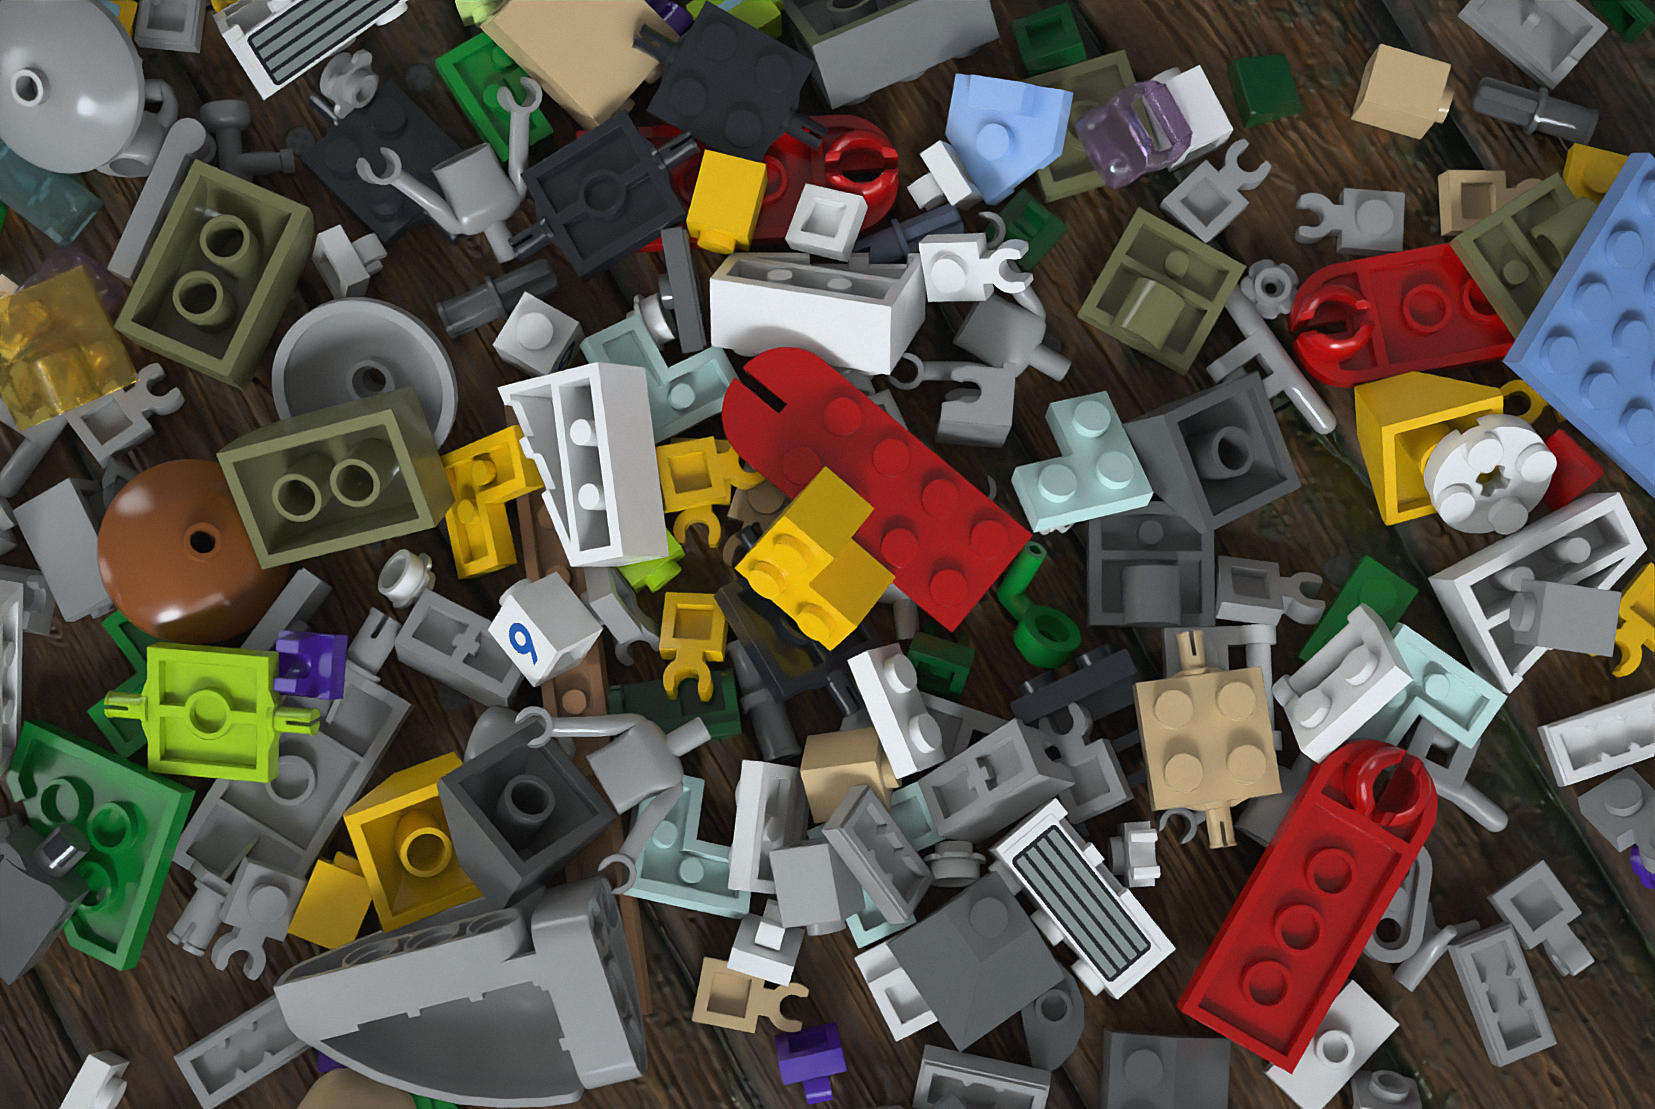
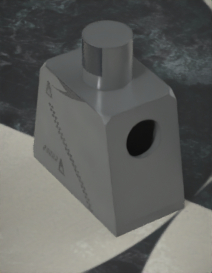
M61 823L45 840L33 828L25 825L0 841V977L8 985L41 960L89 892L87 882L72 867L90 850V844L77 828L68 823Z

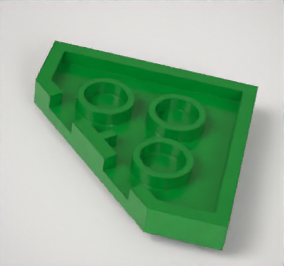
M42 719L26 720L6 777L14 802H23L33 829L44 840L61 823H68L77 828L90 844V850L72 867L87 882L89 892L63 927L70 946L120 971L134 968L137 966L195 790L158 773L148 772L147 768Z

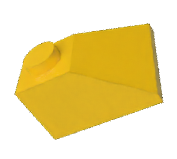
M1416 371L1354 387L1357 438L1379 511L1386 526L1437 513L1431 503L1430 494L1426 490L1424 483V472L1429 457L1439 442L1455 429L1462 435L1469 429L1480 426L1476 420L1477 418L1490 414H1503V394L1498 388ZM1496 465L1490 473L1481 472L1477 477L1480 483L1493 479L1499 472V465Z
M454 751L394 773L342 813L384 933L483 896L482 892L459 865L437 788V783L441 777L463 765Z

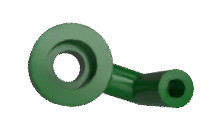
M1028 541L1020 550L997 589V598L1018 622L1013 638L1025 660L1037 667L1061 668L1069 662L1081 642V635L1075 623L1068 616L1048 606H1036L1025 593L1026 588L1046 557V550L1042 545L1034 541Z

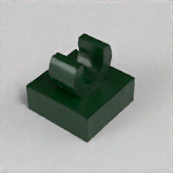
M1024 188L998 214L1003 219L1006 228L1003 242L1012 239L1028 242L1029 250L1021 259H1014L1022 273H1031L1068 231V227ZM992 222L982 231L986 235L987 243L995 235V227Z
M929 621L925 625L923 632L915 630L907 654V658L911 661L916 671V686L918 691L958 703L976 650L968 647L970 639L967 632L961 631L956 643L935 637L937 623Z

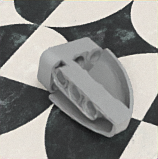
M603 874L546 888L544 885L507 909L496 911L485 896H480L388 933L380 930L291 967L279 978L273 987L287 1026L302 1041L333 1060L375 1081L417 1095L455 1104L497 1108L547 1107L578 1101L582 1097L585 1088L589 1090L642 1077L647 1073L648 1060L645 1031L635 971L614 894L610 893L613 891L610 882Z

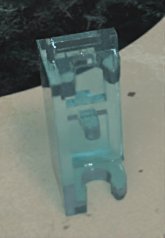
M0 138V201L66 250L104 203L67 174L48 171L26 161L10 149Z

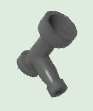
M220 100L204 104L200 107L202 125L209 133L216 135L220 170L253 183V177L265 176L283 171V174L296 173L292 148L280 149V152L257 151L243 153L240 132L247 129L251 122L250 107L247 102Z

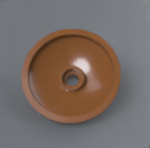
M181 459L169 461L149 468L134 477L112 500L103 517L97 538L99 574L103 586L115 607L134 626L157 639L169 643L211 645L233 639L245 633L262 620L282 593L290 569V563L261 569L220 463L210 460ZM198 533L208 536L212 542V551L209 553L195 551L190 544L191 536Z

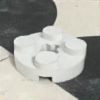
M1490 414L1476 419L1480 426L1471 428L1462 435L1455 429L1439 442L1426 464L1424 483L1426 490L1430 494L1432 505L1450 527L1466 533L1480 534L1495 530L1499 534L1508 535L1518 531L1525 525L1528 513L1532 511L1546 493L1557 463L1553 453L1528 422L1512 415ZM1496 465H1499V472L1493 479L1480 483L1477 477L1481 472L1490 473Z

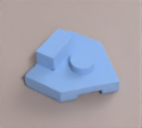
M956 73L945 135L986 204L997 206L1015 192L1014 189L1018 184L1036 170L1044 169L1062 155L1073 92L1036 86L1024 82Z

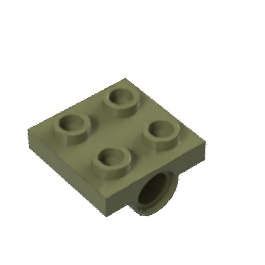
M1558 172L1462 232L1449 243L1515 340L1598 208V205L1588 198L1581 197L1576 199Z
M1138 207L1077 317L1185 376L1246 266Z

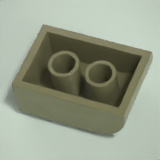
M195 159L114 328L136 345L246 392L307 261L314 233V216L309 207Z
M414 385L277 421L232 441L216 454L262 570L434 528L456 501Z

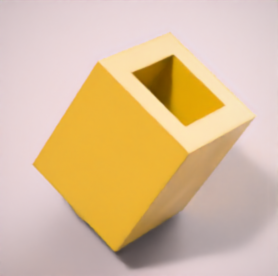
M705 149L686 220L690 237L698 239L697 245L720 254H733L734 248L750 251L768 182L766 164Z
M337 851L333 861L325 857L318 859L289 926L288 933L331 950L356 939L372 902V897L357 857Z

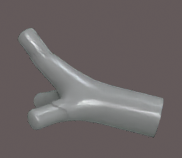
M1428 902L1421 945L1413 956L1401 963L1392 977L1413 992L1434 963L1448 950L1447 944L1480 930L1479 922L1471 920L1455 926L1447 925L1441 930L1435 924L1432 904Z

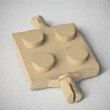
M1196 630L1190 634L1188 631L1175 635L1178 642L1182 671L1168 679L1135 683L1132 685L1151 810L1159 811L1184 807L1196 811H1205L1210 841L1209 848L1214 849L1237 845L1234 837L1230 807L1248 798L1280 794L1282 789L1261 666L1229 671L1207 667L1202 639L1203 633L1202 630Z

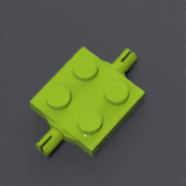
M157 642L147 647V680L142 693L110 690L104 700V705H111L104 709V713L108 718L120 717L140 719L142 721V727L148 740V772L269 783L279 777V739L282 732L314 736L317 734L320 726V721H314L320 717L318 708L283 706L280 693L273 691L274 677L279 676V652Z

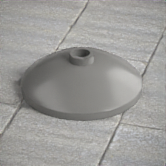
M0 0V138L10 149L26 161L37 167L57 173L86 172L106 165L117 158L129 146L136 135L145 105V81L141 61L135 45L124 26L98 0ZM32 79H33V80L35 81V83L37 84V88H38V93H37V94H36V92L34 91V88H33V86H32Z
M348 297L326 302L301 317L288 330L277 349L272 368V393L281 420L414 385L437 451L446 440L455 421L458 387L455 372L445 348L435 334L421 320L394 304L367 297ZM371 368L380 370L386 378V384L375 383L370 377L369 370Z

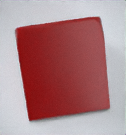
M1558 429L1542 439L1555 456L1557 463L1549 487L1541 499L1553 511L1566 506L1605 473L1603 471L1604 468L1563 429Z

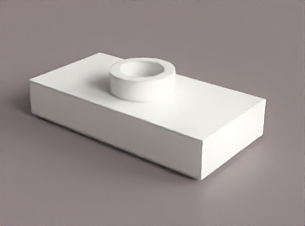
M1655 688L1537 727L1559 787L1567 786L1655 756Z
M1347 979L1292 1075L1271 1062L1263 1072L1301 1109H1322L1400 1024L1354 980Z

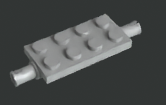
M374 607L371 608L370 615L346 653L343 699L326 700L280 695L283 706L318 708L320 717L314 721H320V726L317 734L314 736L282 732L279 739V777L269 783L216 779L180 836L172 861L189 870L197 878L194 885L198 888L174 928L167 934V938L173 943L179 945L182 942L185 944L183 946L184 950L202 957L204 955L207 945L222 923L218 915L243 856L303 875L306 880L309 878L318 859L322 857L343 823L342 813L354 805L415 707L378 684L381 678L376 676L393 649L394 641L403 627L402 624Z

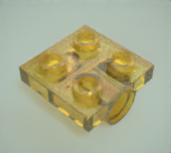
M80 265L0 300V393L19 432L140 380L85 265Z

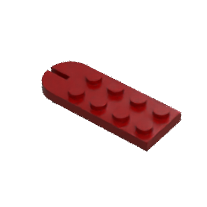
M853 115L807 116L824 127L827 126L829 128L822 139L801 127L802 130L822 140L817 151L784 132L778 140L769 146L761 163L766 164L768 182L751 246L787 243L785 237L806 183L863 196L868 209L857 238L877 229L891 213L898 190V154L884 132L870 121ZM670 125L638 127L642 136L656 148L682 133ZM590 130L576 131L577 138L586 134ZM697 140L695 141L701 152L696 153L670 169L674 191L687 213L690 209L705 149L716 152ZM883 172L874 181L852 182L843 176L846 174ZM685 221L684 223L680 224L679 226H677V227H681V226H682L683 229H684V230L686 229L687 232L689 233V231H688V226H687V222H686V221ZM659 237L635 253L664 251L662 237ZM689 238L690 249H704L697 245V238Z
M1449 243L1341 262L1323 267L1313 273L1298 289L1291 311L1288 313L1289 332L1343 322L1345 332L1329 335L1319 334L1316 330L1303 332L1292 343L1296 358L1311 376L1322 383L1340 388H1354L1355 386L1412 371L1430 374L1504 360L1515 342V338Z
M779 347L762 352L752 358L743 367V372L752 380L760 382L784 402L786 406L778 414L737 378H734L725 393L722 404L723 429L733 450L792 501L825 466L875 508L851 538L896 577L892 581L896 588L952 633L1033 535L819 356L800 348Z
M1354 738L1344 741L1320 764L1315 763L1179 999L1176 1007L1181 1012L1292 1075L1434 826L1438 810L1437 792L1429 772L1417 756L1406 753L1407 750L1377 739ZM1394 765L1374 799L1373 785L1382 769Z

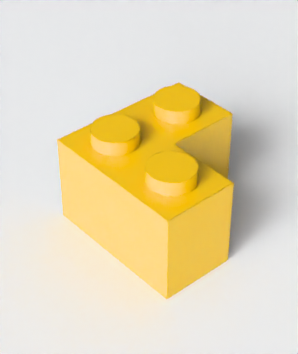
M826 466L773 521L735 567L739 573L748 579L751 587L759 595L771 599L797 622L798 627L805 635L819 641L830 651L858 627L896 578L851 538L875 508Z

